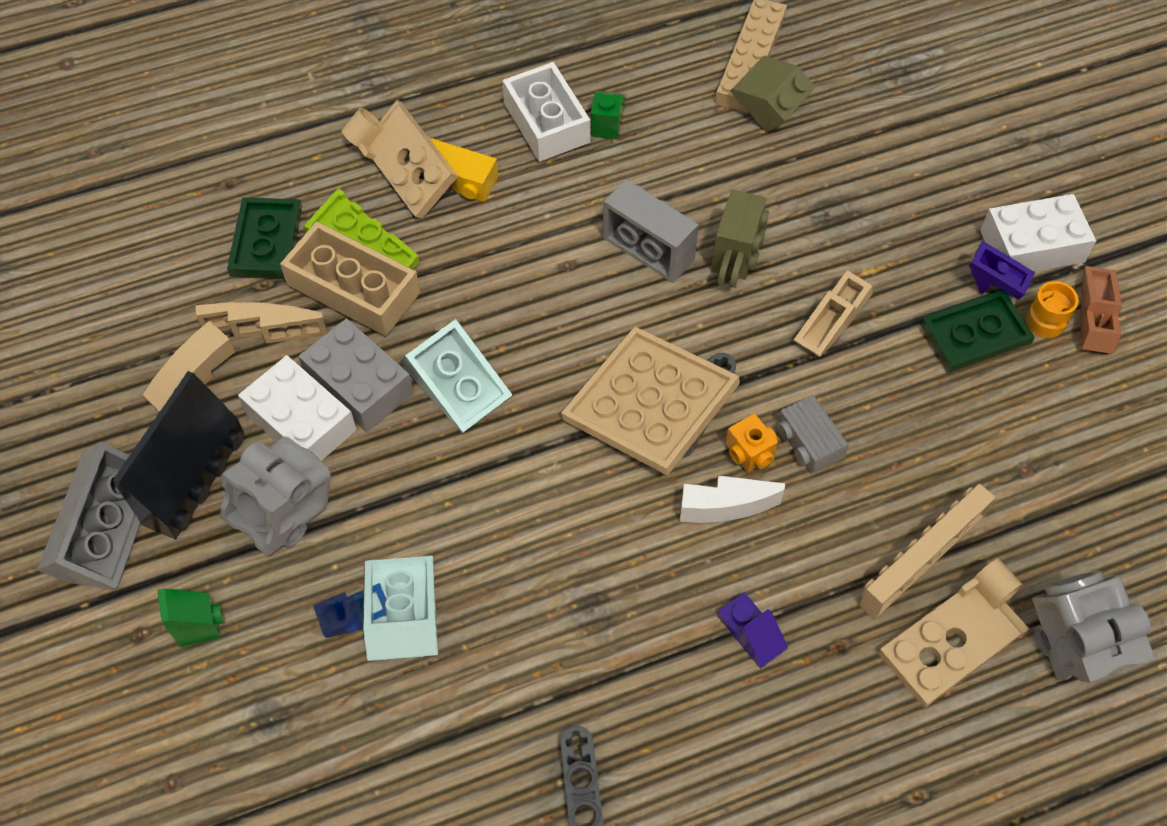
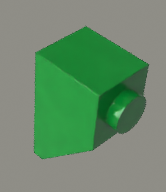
M604 91L595 92L591 109V137L618 140L626 94Z
M167 588L157 590L161 622L180 648L221 637L219 624L225 623L224 613L221 604H215L209 593Z

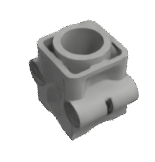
M283 437L270 447H266L260 441H256L246 448L240 458V462L222 473V486L225 489V497L221 505L220 518L232 528L247 534L255 546L267 556L282 546L291 548L303 538L307 529L306 524L327 509L331 479L330 471L312 451L301 447L289 437Z
M1101 570L1078 574L1046 585L1044 587L1045 593L1031 598L1041 624L1035 628V639L1042 653L1049 657L1057 680H1067L1074 676L1082 682H1092L1108 676L1114 669L1128 664L1139 665L1155 659L1146 636L1151 631L1149 618L1140 605H1131L1120 575L1103 576Z

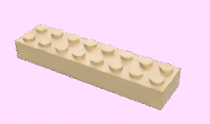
M753 0L718 87L715 104L748 113L730 90L761 57H770L785 19L787 5L768 0Z
M980 483L974 489L970 487L963 494L964 498L961 501L956 500L949 507L950 511L947 514L943 512L936 519V524L933 527L929 525L922 532V537L919 540L915 538L908 545V550L905 553L900 552L893 559L894 563L890 567L886 565L879 572L880 576L876 580L872 578L864 586L865 590L860 595L862 599L859 606L874 620L880 616L987 514L996 498Z

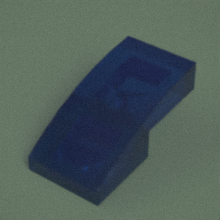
M380 583L373 586V593H377L383 609L373 613L374 620L386 616L385 602L387 599ZM364 590L350 596L343 592L313 605L325 638L347 634L364 628Z

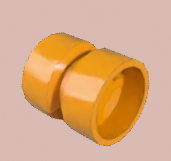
M1060 281L1044 283L1039 288L1026 315V324L1029 329L1037 336L1043 338L1059 336L1065 330L1079 302L1078 294L1071 286Z

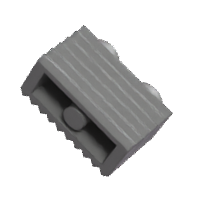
M814 395L781 410L777 424L778 432L784 441L789 440L792 447L795 448L794 454L798 463L801 466L806 465L810 473H814L845 458L849 445Z

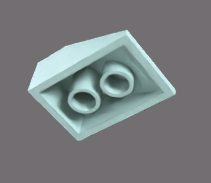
M456 319L406 354L401 360V363L419 387L461 433L512 396L511 392Z
M433 556L365 561L363 629L367 661L438 655Z

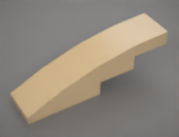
M226 302L196 305V317L201 327L211 321L219 330L231 329L235 338L263 334L266 344L327 334L323 314L318 311L261 302Z

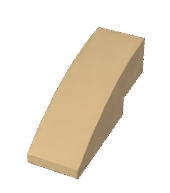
M846 270L834 289L827 292L794 338V342L820 358L840 337L872 296L873 285Z
M211 321L207 322L181 345L163 365L143 393V397L160 412L187 371L194 373L204 384L208 383L213 379L211 371L235 353L230 339Z

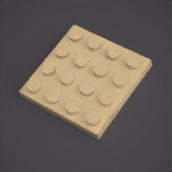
M634 326L561 414L563 420L668 476L739 386L740 380L738 375Z

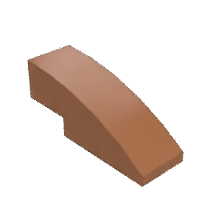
M1089 266L1084 268L1080 311L1081 345L1084 350L1114 354L1120 340L1121 329L1118 315L1122 308L1116 270Z

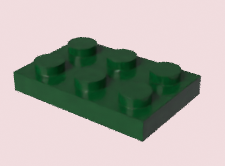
M242 197L227 266L229 276L285 278L280 263L296 244L302 211L300 199Z
M1003 290L922 317L920 322L921 327L949 373L1030 345L1035 338Z

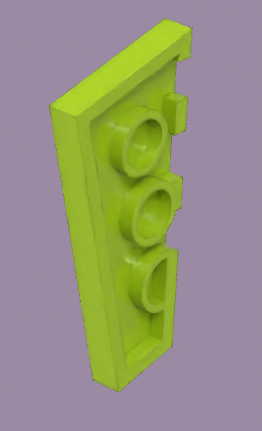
M339 188L303 226L306 234L317 221L412 270L419 264L418 254L394 234L386 232L379 221L375 218L371 219L363 212V208L355 201L352 203L347 199L345 193Z

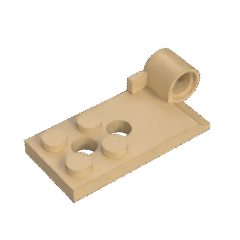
M396 100L380 121L368 110L359 108L342 129L343 135L352 144L357 146L365 157L373 159L415 217L423 219L458 177L401 101ZM410 152V161L405 165V157ZM424 171V180L420 184L419 176Z
M998 558L989 563L972 580L963 585L958 593L879 650L878 655L925 709L1029 630L1025 623L1005 603L1023 587V584ZM946 634H958L963 640V646L956 648L948 644ZM930 652L935 655L938 661L937 666L928 667L924 665L920 660V653Z

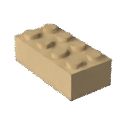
M317 221L280 263L288 286L384 336L388 335L420 294L416 271Z

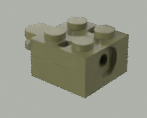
M731 189L715 239L711 272L719 274L718 284L724 285L727 276H731L730 287L736 288L738 279L746 280L749 269L755 270L759 257V247L763 245L766 233L765 228L770 212L764 210L767 197Z

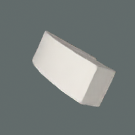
M718 476L717 487L684 484L680 522H724L764 512L781 504L785 483Z

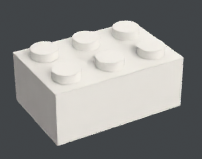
M554 62L502 80L504 104L539 162L590 143V118Z
M1074 194L989 208L980 230L987 244L1032 271L1084 263L1096 243V239Z
M287 355L238 394L246 415L277 442L283 437H289L301 447L312 451L321 461L357 431L351 411Z

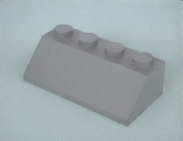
M99 442L83 451L37 568L38 571L71 584L109 590L117 589L140 525L138 518L112 481L130 455L103 442Z

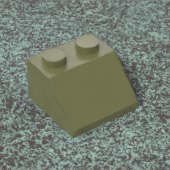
M763 56L730 92L768 133L785 122L816 86L798 66Z

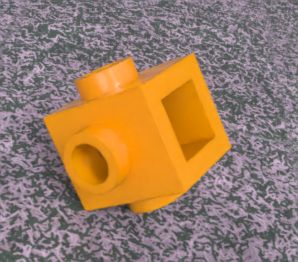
M754 413L728 428L725 444L729 448L733 461L738 465L741 464L747 472H750L757 467L759 469L765 468L774 460L778 440L772 428L765 426Z

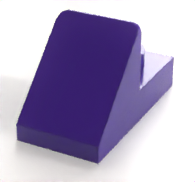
M984 241L980 243L969 264L981 294L993 284L1018 300L1025 295L1035 274L1031 269Z
M745 592L718 610L717 617L760 669L787 650L788 646L770 609L762 613Z

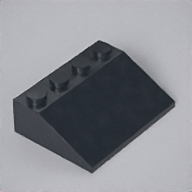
M187 371L112 481L142 526L176 540L181 531L188 528L192 520V514L199 503H203L206 500L210 486L216 477L224 472L227 460L232 452L241 446L244 431L238 418L194 373Z

